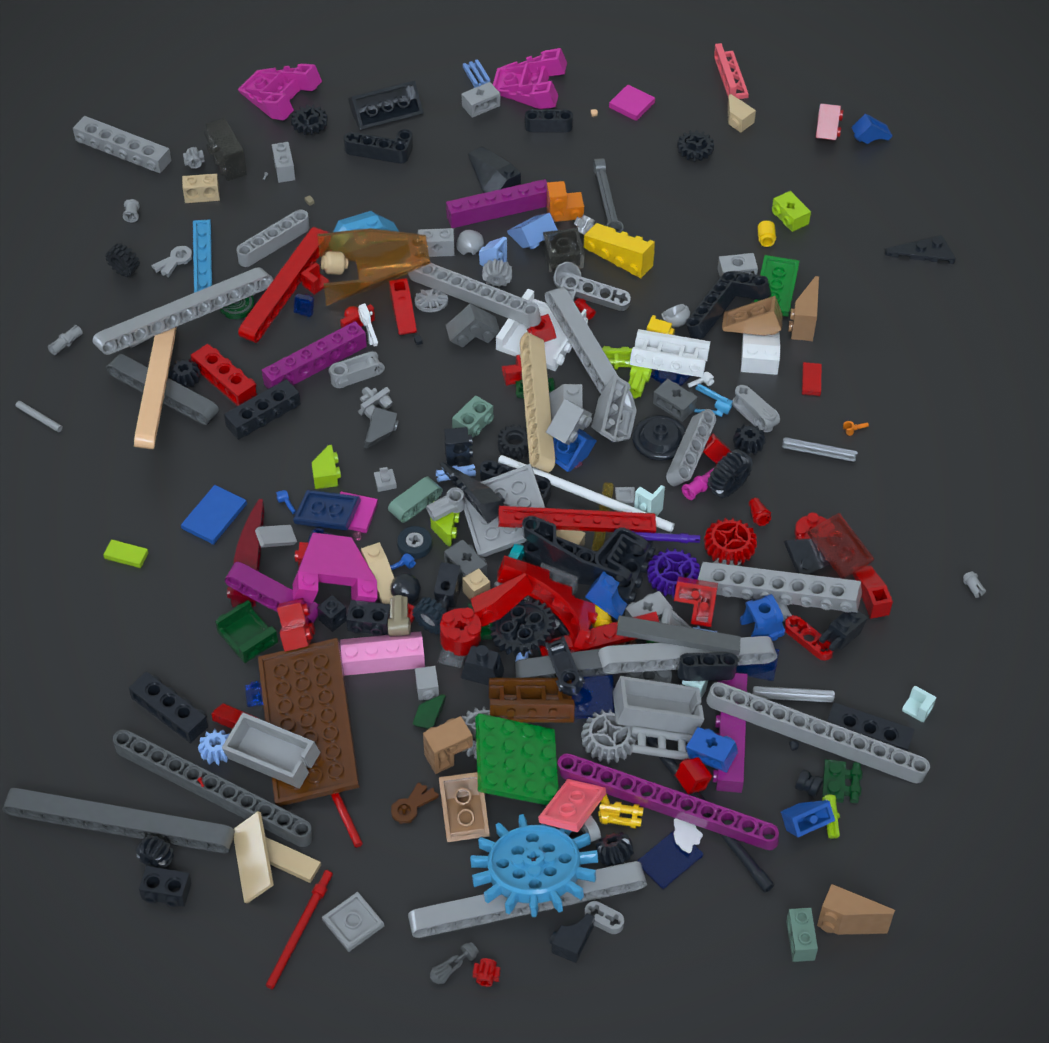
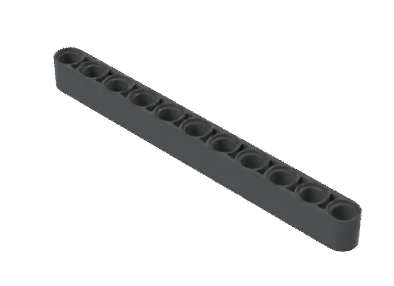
M119 730L113 735L114 746L117 754L244 819H248L257 811L261 812L265 830L299 847H306L312 843V828L307 820L128 730ZM202 777L204 787H201L200 782L197 780L198 778ZM282 823H288V824L285 825V826H281V825H280V824H282ZM300 832H307L304 835H299Z
M11 788L3 805V811L12 816L144 839L148 835L158 836L159 839H164L168 844L223 854L229 852L235 833L233 828L226 825L21 788Z

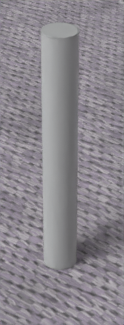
M22 401L16 403L17 408L57 432L62 430L63 427Z

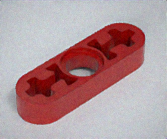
M792 615L786 619L784 628L789 636L818 659L827 661L832 658L834 651L829 649L831 643L829 641L823 644L819 642L821 634L798 616ZM812 635L814 640L806 641L804 636Z

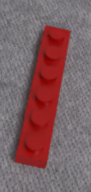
M656 611L633 617L659 622ZM618 622L588 629L591 631L588 642H584L581 649L573 646L570 634L564 636L571 653L602 649L606 646L617 645L637 638L616 635ZM561 637L552 639V641L547 640L546 642L550 643L560 639ZM539 646L541 656H549L546 647Z

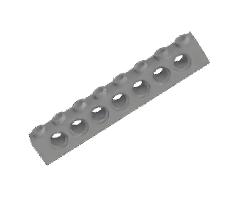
M709 562L702 563L698 580L718 583L717 595L758 600L772 594L778 603L817 607L825 610L833 609L857 613L862 595L861 581Z

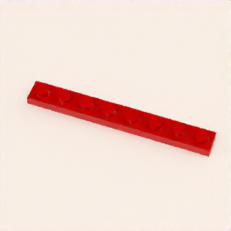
M499 506L498 527L522 528L524 518L535 516L555 524L556 530L614 532L617 528H626L634 532L656 533V516L652 513Z

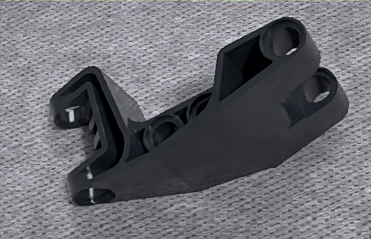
M528 516L522 521L523 537L527 540L524 544L525 561L550 570V577L553 579L577 584L592 585L604 571L618 581L619 585H627L632 577V573L620 565L623 557L627 553L644 555L649 547L648 541L629 529L617 528L599 551H593L557 537L556 525L535 516Z

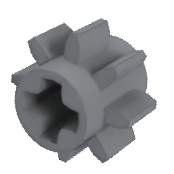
M197 147L188 148L186 153H183L185 166L189 165L191 168H198L205 162L203 151H199Z
M584 214L582 218L577 217L574 222L577 226L576 231L585 235L594 226L595 220Z

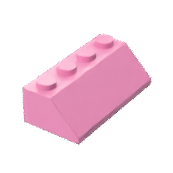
M411 632L407 636L390 637L389 635L340 640L344 676L425 667L421 632Z

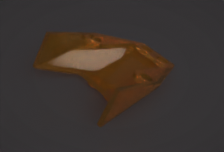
M372 228L317 234L320 257L328 251L342 252L345 258L357 263L359 280L324 283L326 306L381 286L430 264L426 235Z

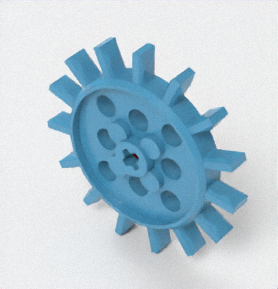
M524 814L519 815V828L508 831L501 823L496 824V833L500 837L496 843L483 837L478 839L479 849L489 852V855H471V868H488V871L472 875L473 885L477 887L492 883L493 886L484 892L485 902L488 904L502 894L507 897L505 902L507 914L513 911L517 902L529 903L532 917H537L538 903L551 901L554 908L561 912L563 908L560 896L566 892L580 900L584 898L583 888L576 884L578 879L590 882L596 881V870L583 868L581 865L598 863L597 850L579 852V849L590 845V835L588 832L572 839L569 837L572 832L570 830L562 828L558 830L546 824L527 826V820Z

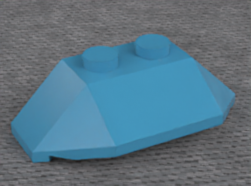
M369 211L339 220L328 243L332 251L344 254L400 237V233L394 222Z

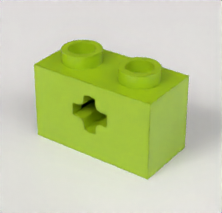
M791 191L773 199V214L792 232L809 224L811 211Z

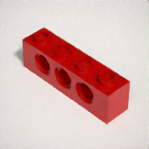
M206 344L191 354V361L196 362L201 375L237 406L257 396L254 380L246 377L240 368L232 365L231 361L228 358H224L216 348Z

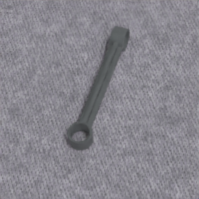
M593 159L594 175L597 176L608 222L606 226L620 230L618 233L624 231V225L617 219L606 174L605 159Z

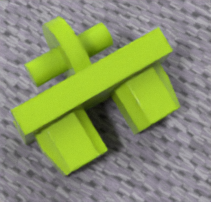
M603 346L602 350L614 367V370H618V367H632L630 365L632 348Z

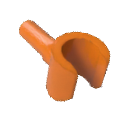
M851 421L843 423V429H846V434L849 436L854 434V430L869 427L868 422L854 425Z

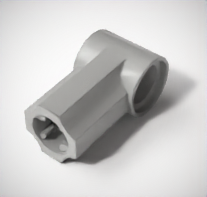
M451 488L446 496L427 505L426 509L431 519L437 521L452 512H462L465 508L464 493L460 488Z

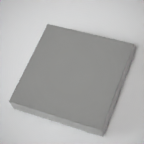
M358 892L322 916L323 922L348 952L384 927V922Z

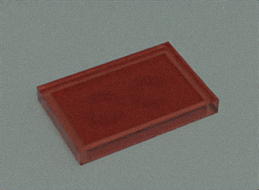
M840 513L807 532L841 579H845L874 561V557Z

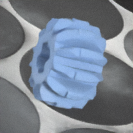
M214 728L213 733L206 732L205 737H200L198 750L201 753V758L207 760L209 764L216 761L218 766L222 760L227 763L228 758L222 750V746L229 734H226L224 730L217 733V730Z

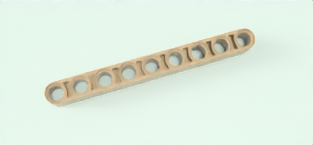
M526 332L520 339V356L529 462L532 467L549 473L555 465L553 436L546 433L552 420L545 345L543 339Z

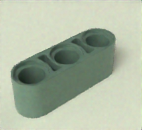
M424 477L396 497L389 504L388 511L399 521L405 523L425 509L427 505L436 501L441 496L443 489L430 477Z

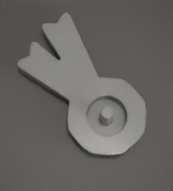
M177 246L171 251L170 257L151 266L155 269L156 273L161 271V275L169 277L177 265L187 264L192 260V250L187 246Z

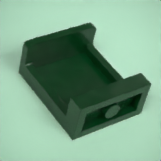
M249 600L238 604L233 610L222 614L215 621L217 632L244 663H247L278 643L277 631L273 626L268 627L252 609Z

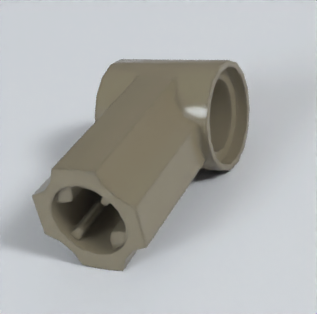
M402 595L390 598V618L388 619V633L390 637L411 634L410 618L408 617V598Z

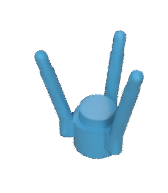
M701 384L696 386V390L717 400L714 407L717 411L712 410L715 415L722 417L723 413L729 414L733 404L732 400L719 395ZM694 409V412L700 413L706 409Z

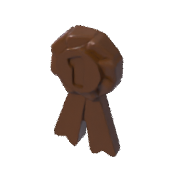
M418 782L408 799H398L391 806L392 818L400 824L411 823L417 817V808L437 799L439 794L434 792V788L427 791V786L421 785Z

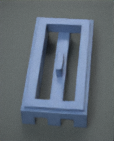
M478 59L475 60V63L470 61L469 65L463 63V69L475 88L490 82V78ZM470 69L473 70L476 78L479 80L480 83L477 82Z

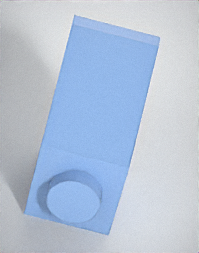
M506 237L490 241L485 247L480 249V265L484 266L488 260L494 261V259L498 261L502 259L503 262H507Z

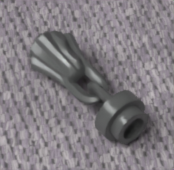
M472 942L462 945L461 950L463 954L452 956L444 963L432 967L430 979L438 985L445 984L449 976L462 965L465 957L470 961L477 957L476 955L479 953L477 947ZM455 960V963L457 964L454 967H452L450 963Z

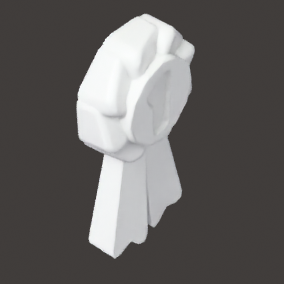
M365 303L361 304L358 307V313L361 322L366 326L368 343L377 346L378 341L370 315H373V313L368 311Z

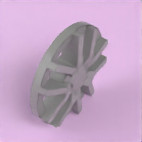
M434 288L426 291L421 290V293H416L415 306L421 311H440L448 304V296Z

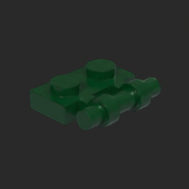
M825 759L822 797L835 795L836 802L843 803L844 796H850L851 803H858L862 791L860 787V780L863 774L861 764L854 762L852 769L848 770L846 769V762ZM845 779L851 780V786H845Z

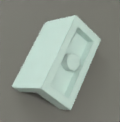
M661 485L653 494L639 487L635 491L634 508L657 516L663 510L665 487Z

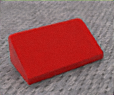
M222 703L211 715L214 722L233 729L242 713L245 712Z

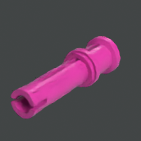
M714 468L703 476H696L691 483L682 486V492L687 499L693 500L698 493L707 490L708 478L711 476L710 473Z

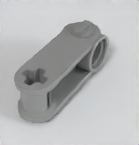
M372 351L336 362L331 365L328 372L331 384L336 388H344L380 375L384 371L385 366L379 361L378 354Z
M739 385L736 387V396L732 400V406L755 427L758 426L759 430L771 432L773 427L780 423L778 412L748 386Z

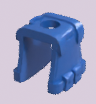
M772 594L764 596L762 599L745 602L746 608L744 614L740 617V623L745 625L755 622L751 637L769 636L772 641H775L778 637L784 636L783 614Z

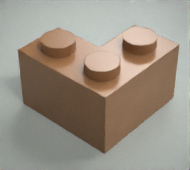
M461 716L449 719L438 727H431L423 733L424 755L435 774L454 766V755L473 746V735Z

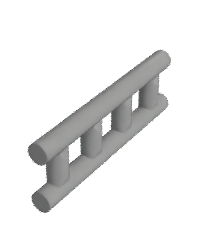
M631 726L630 734L637 735L638 745H631L632 753L679 760L690 759L686 752V742L689 743L693 735ZM646 736L658 738V748L646 746ZM666 739L677 741L678 751L666 749Z

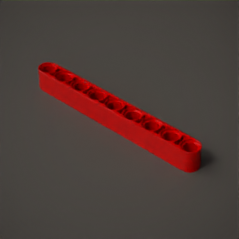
M316 227L310 229L242 322L238 331L239 337L255 343L261 339L302 282L301 273L315 264L329 244L330 232Z

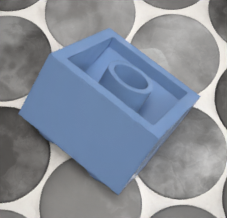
M550 213L533 216L507 230V233L522 248L530 247V249L538 247L540 245L539 242L542 240L546 242L554 238L553 234L558 232Z

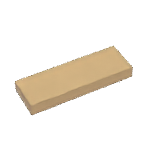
M265 837L270 865L309 883L312 882L321 867L320 861Z

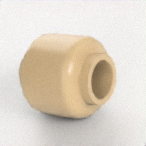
M328 251L322 256L321 268L327 274L341 275L348 268V258H345L342 252Z

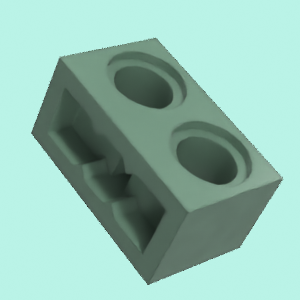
M475 395L452 418V428L467 427L468 435L472 434V438L475 435H479L481 430L487 424H490L494 418L493 405Z
M789 909L786 923L792 962L815 961L818 946L812 909Z

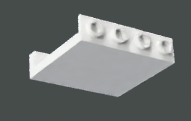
M527 289L522 298L536 303L540 316L549 314L557 338L544 342L547 369L556 371L558 366L563 364L566 353H570L572 345L547 303L534 299V291ZM584 309L581 315L586 323H588V318H586L587 310ZM508 318L496 336V350L515 357L520 355V339L530 327Z

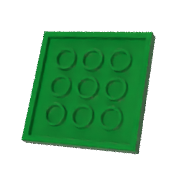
M479 713L475 717L478 792L548 805L559 791L555 729Z

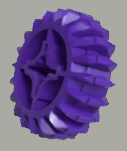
M667 548L665 553L660 551L658 556L654 555L647 569L648 581L651 583L652 589L657 588L656 591L664 592V597L669 594L672 598L675 597L678 577H683L688 572L689 576L687 578L698 580L700 565L697 563L696 557L691 558L690 553L684 554V550L677 552L676 548L673 551H669ZM664 568L665 570L660 574L659 571Z

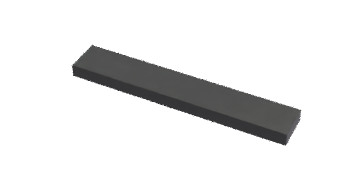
M620 615L618 617L616 635L718 653L729 652L736 656H739L741 636Z

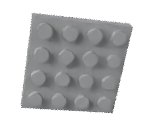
M531 464L481 482L490 487L495 493L499 492L505 499V502H503L504 506L546 508ZM465 498L464 512L479 557H486L511 548L514 544H521L527 541L523 537L522 528L498 527V517L487 523Z

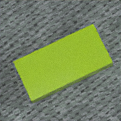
M111 539L103 555L104 559L141 568L149 552L146 548Z

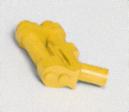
M607 794L600 801L598 816H600L599 822L601 824H618L631 826L630 828L636 829V826L641 827L642 818L637 817L643 816L644 808L639 807L638 804L633 806L621 805L622 802L618 801L610 804ZM620 813L631 814L632 819L620 817Z

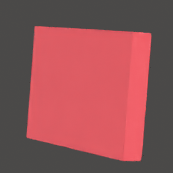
M567 779L538 817L539 823L578 832L606 795V788Z

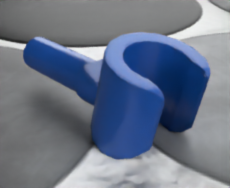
M287 491L276 492L278 503L285 502L291 513H296V510L290 503Z
M406 553L399 562L390 565V568L393 570L406 565L410 569L415 566L416 562L410 554Z

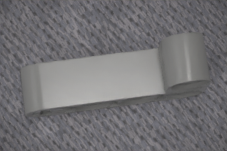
M568 274L564 277L561 287L568 291L573 301L577 297L618 311H625L630 305L631 297L627 291L581 276ZM573 282L575 286L568 287L566 283ZM590 287L592 292L586 293L583 289ZM606 292L610 296L608 298H603L600 294Z

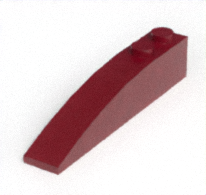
M263 499L257 501L245 523L233 564L241 562L258 572L260 569L261 546L255 530L257 527H263L265 509ZM227 587V598L231 599L232 607H236L247 600L251 602L252 607H256L257 601L231 587Z

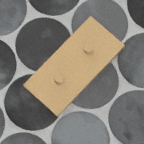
M258 811L234 828L233 838L244 903H249L274 885L261 812Z

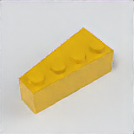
M598 223L584 235L585 249L621 267L632 275L642 278L653 267L655 241L649 240L647 242L640 236L634 238L628 236V233L624 231L618 233L614 228Z

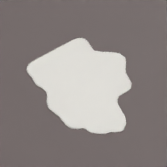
M675 818V831L673 833L675 842L683 851L691 853L692 846L700 844L703 834L696 828V825Z

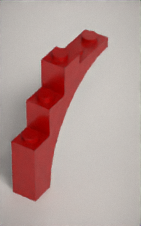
M504 555L498 570L497 582L505 583L526 573L534 588L529 596L540 600L542 604L546 603L547 608H551V611L568 629L572 637L573 646L581 649L584 642H588L591 631L588 629L591 624H595L598 613L595 612V604L575 598V595H572L571 586L553 581L550 578V570Z

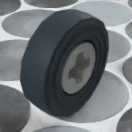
M407 527L398 536V549L402 555L407 553L414 559H420L430 552L432 536L423 527Z

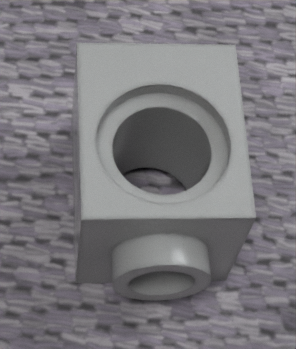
M436 667L415 668L418 699L431 700L439 696Z

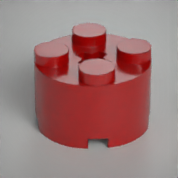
M471 608L453 609L442 616L440 642L447 652H453L457 656L468 655L471 646L477 647L480 644L481 621Z

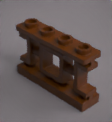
M489 678L490 716L518 722L574 723L575 703L572 696L559 692L556 684L558 678Z

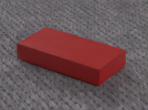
M803 362L802 395H821L822 364Z

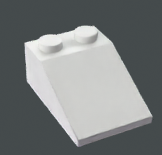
M779 332L774 335L768 334L765 336L743 333L741 372L777 375L780 361Z

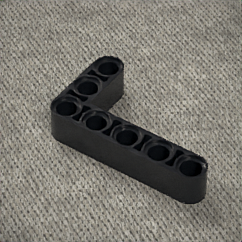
M736 271L725 272L687 319L686 325L690 338L703 339L736 296L756 300L769 298L771 296V289L768 278Z

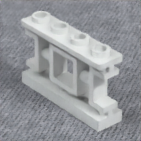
M638 329L635 347L632 348L630 365L703 377L711 341Z

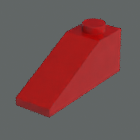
M526 573L471 598L474 613L479 617L482 627L501 619L534 590Z

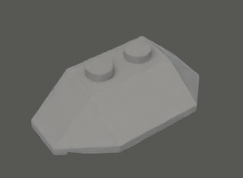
M615 374L611 377L598 398L591 427L609 440L619 442L630 439L637 410L630 392V384Z

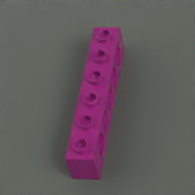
M355 321L262 369L264 385L269 389L285 379L292 385L299 383L367 347L366 332Z

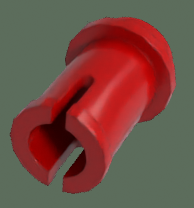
M578 298L575 300L574 303L581 313L584 309L587 310L586 318L588 320L595 316L596 311L586 304L585 299Z

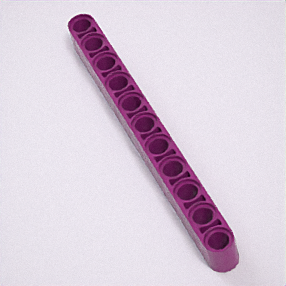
M563 754L558 759L559 772L565 780L571 779L605 787L606 794L765 850H773L779 844V831L774 824L572 754ZM566 765H572L570 769L564 768ZM585 772H592L589 776L583 775ZM607 778L612 779V781L608 783L603 782V780ZM626 785L632 786L630 789H623ZM646 792L652 793L650 796H643ZM665 799L672 800V802L668 804L663 803L662 801ZM685 806L692 807V809L688 811L683 810L682 808ZM705 813L712 814L709 818L703 817ZM726 820H730L733 823L730 825H725L723 822ZM750 827L753 831L746 832L743 829ZM770 834L773 835L774 838L766 839L764 838V836Z

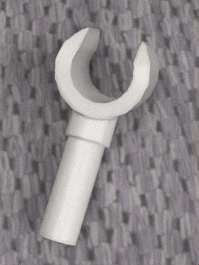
M704 372L703 377L687 383L688 387L703 382L710 386L714 383V376L709 372Z

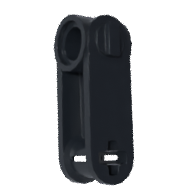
M564 635L556 641L544 642L558 678L556 684L559 692L569 696L578 694L581 688H583L585 680L582 673L578 672ZM569 680H574L573 683L567 684Z

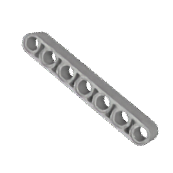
M564 287L547 291L545 293V301L601 394L614 374L618 376L568 291Z

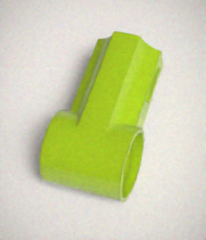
M632 365L628 383L630 384V392L634 399L641 397L645 384L650 380L652 369Z

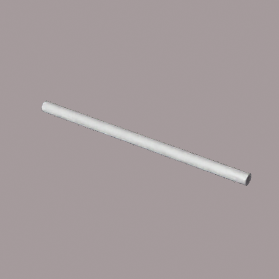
M503 455L498 460L499 463L514 468L526 465ZM532 467L534 474L548 478L551 485L618 512L647 513ZM656 516V527L671 533L675 524Z

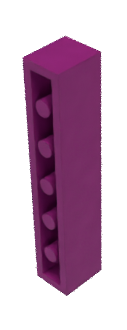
M544 179L447 201V219L451 228H456L546 207L547 181Z
M736 673L732 680H718L717 682L747 692L748 674ZM720 711V715H716L715 727L719 728V733L715 734L732 738L736 742L738 754L727 773L718 769L713 770V782L717 783L716 791L742 793L746 721Z

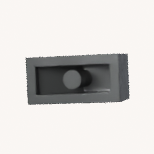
M375 407L369 423L364 448H369L388 438L392 431H396L398 426V420H396L397 413Z

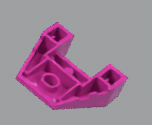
M561 48L545 50L541 52L540 56L534 58L529 56L524 62L518 63L516 61L497 68L493 86L500 92V96L538 109L556 107L558 94L553 82L548 81L549 76L565 74L567 61Z
M298 64L297 68L284 66L283 70H276V68L257 70L238 91L271 119L285 120L294 111L290 100L300 90L313 91L322 82L314 64Z
M312 533L293 581V600L303 598L304 602L313 603L318 593V582L351 586L352 600L375 603L377 600V580L353 539L345 536Z

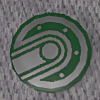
M249 296L220 308V313H223L229 319L245 318L255 306L254 298Z

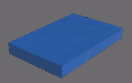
M214 485L184 520L181 528L214 545L247 505V500Z

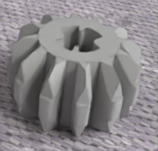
M494 259V261L488 260L483 266L482 277L486 284H492V287L498 286L500 288L501 285L506 286L507 283H510L512 279V266L508 262H503L502 259L500 261Z

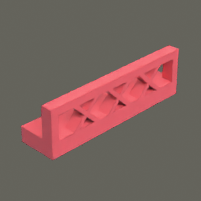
M722 43L715 44L714 59L728 98L730 94L738 99L748 98L749 94L734 52H724ZM738 89L743 91V93H736Z

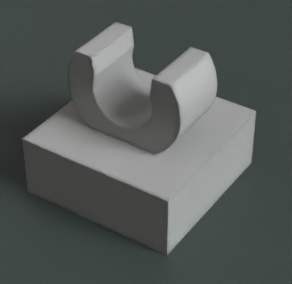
M387 467L379 468V472H374L378 492L397 488L393 469L388 470Z

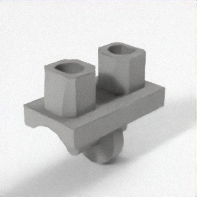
M365 387L362 390L363 396L360 397L363 403L360 405L361 409L358 410V413L361 416L365 414L371 419L375 406L378 404L384 410L390 408L393 404L389 397L390 390L385 387L377 393L376 388L370 390L368 387Z

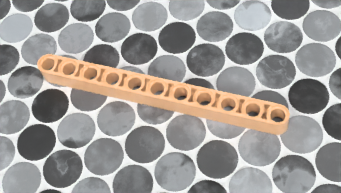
M177 327L154 337L135 431L134 447L154 449Z

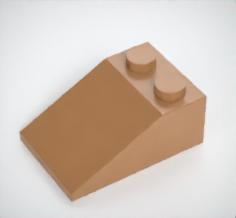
M819 276L814 277L796 300L795 309L791 308L790 319L793 321H789L788 332H791V339L813 341L817 320Z
M776 296L724 312L723 331L762 336L778 333L782 330L783 314Z
M477 772L439 777L447 842L489 837L485 795L478 792Z
M831 884L823 903L817 926L821 927L825 932L838 935L888 933L895 910Z

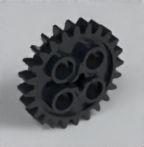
M532 598L525 602L523 599L501 619L492 622V627H490L491 637L495 646H499L501 652L505 650L507 655L513 652L514 657L521 652L524 657L528 651L531 655H533L534 649L540 651L539 646H545L544 642L546 640L552 641L551 635L555 634L554 628L556 623L551 608H547L546 603L541 604L540 600L533 603Z

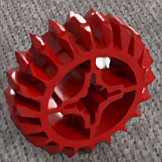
M725 517L723 522L718 519L716 524L712 523L710 528H707L704 536V548L707 550L708 556H712L713 561L719 558L720 564L723 563V560H726V565H729L730 561H733L734 565H737L738 561L743 565L745 560L749 561L751 556L754 555L755 548L757 547V537L753 528H749L748 523L742 524L741 519L737 522L734 518L727 520Z

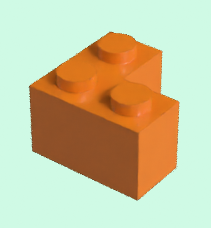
M564 181L548 182L547 213L551 214L554 222L576 220L577 217L582 218L584 204L581 192L567 193Z

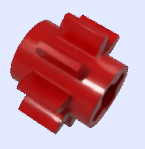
M483 958L480 960V964L474 963L472 973L473 978H477V984L490 987L493 985V981L499 982L500 967H496V961Z

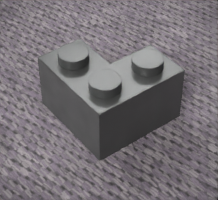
M469 304L446 324L450 341L461 347H464L475 337L489 343L500 332L496 316L472 304Z

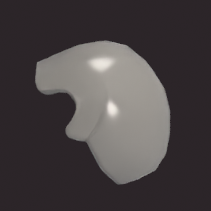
M474 230L463 231L456 242L457 250L463 255L467 252L475 255L484 246L483 236Z
M564 262L557 266L553 276V281L557 288L561 287L566 275L574 274L581 276V271L577 265L572 262ZM568 282L566 283V285L568 287H574L575 283Z
M679 304L664 311L661 315L664 321L672 323L674 328L683 326L691 313L688 306L685 307L684 304Z

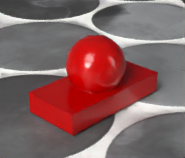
M370 304L367 308L369 312L372 311L373 315H370L371 322L375 321L374 307ZM351 306L345 310V318L340 320L341 328L355 321L360 327L364 326L359 317L358 307Z

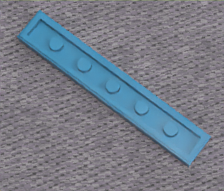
M211 220L193 221L194 293L212 286Z

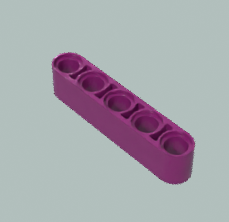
M235 562L225 578V583L229 587L278 612L277 607L280 603L293 600L292 589L241 562ZM313 601V603L307 604L310 610V615H308L309 622L314 624L318 617L317 607L319 605Z

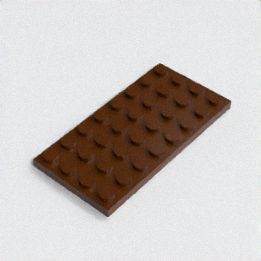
M338 638L309 644L307 647L290 651H280L259 656L258 662L265 722L314 741L321 752L313 767H307L309 773L300 789L272 777L275 804L277 806H284L360 788Z

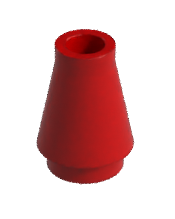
M758 498L751 499L749 506L753 522L759 526L767 525L771 521V512Z

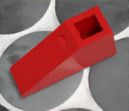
M407 278L389 281L390 297L399 335L417 333Z
M865 566L852 569L855 580L861 581V596L870 619L890 615L893 603L887 585L873 567Z

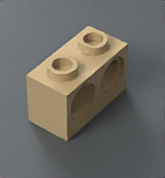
M217 174L182 176L185 203L220 201Z

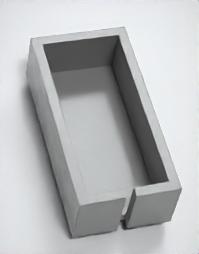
M620 676L613 690L616 724L693 735L697 727L700 728L704 721L703 708L700 705V689L697 687Z
M242 713L222 746V750L228 759L299 789L309 773L307 767L312 768L321 753L314 741L246 713Z

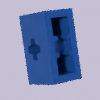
M697 727L686 746L690 759L699 757L703 764L726 773L738 754L736 742L728 736L723 737L715 734L710 729Z

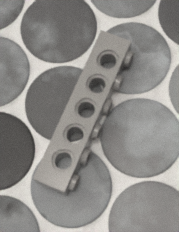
M83 116L73 127L75 140L79 143L99 149L151 171L161 173L171 162L169 148L87 116Z

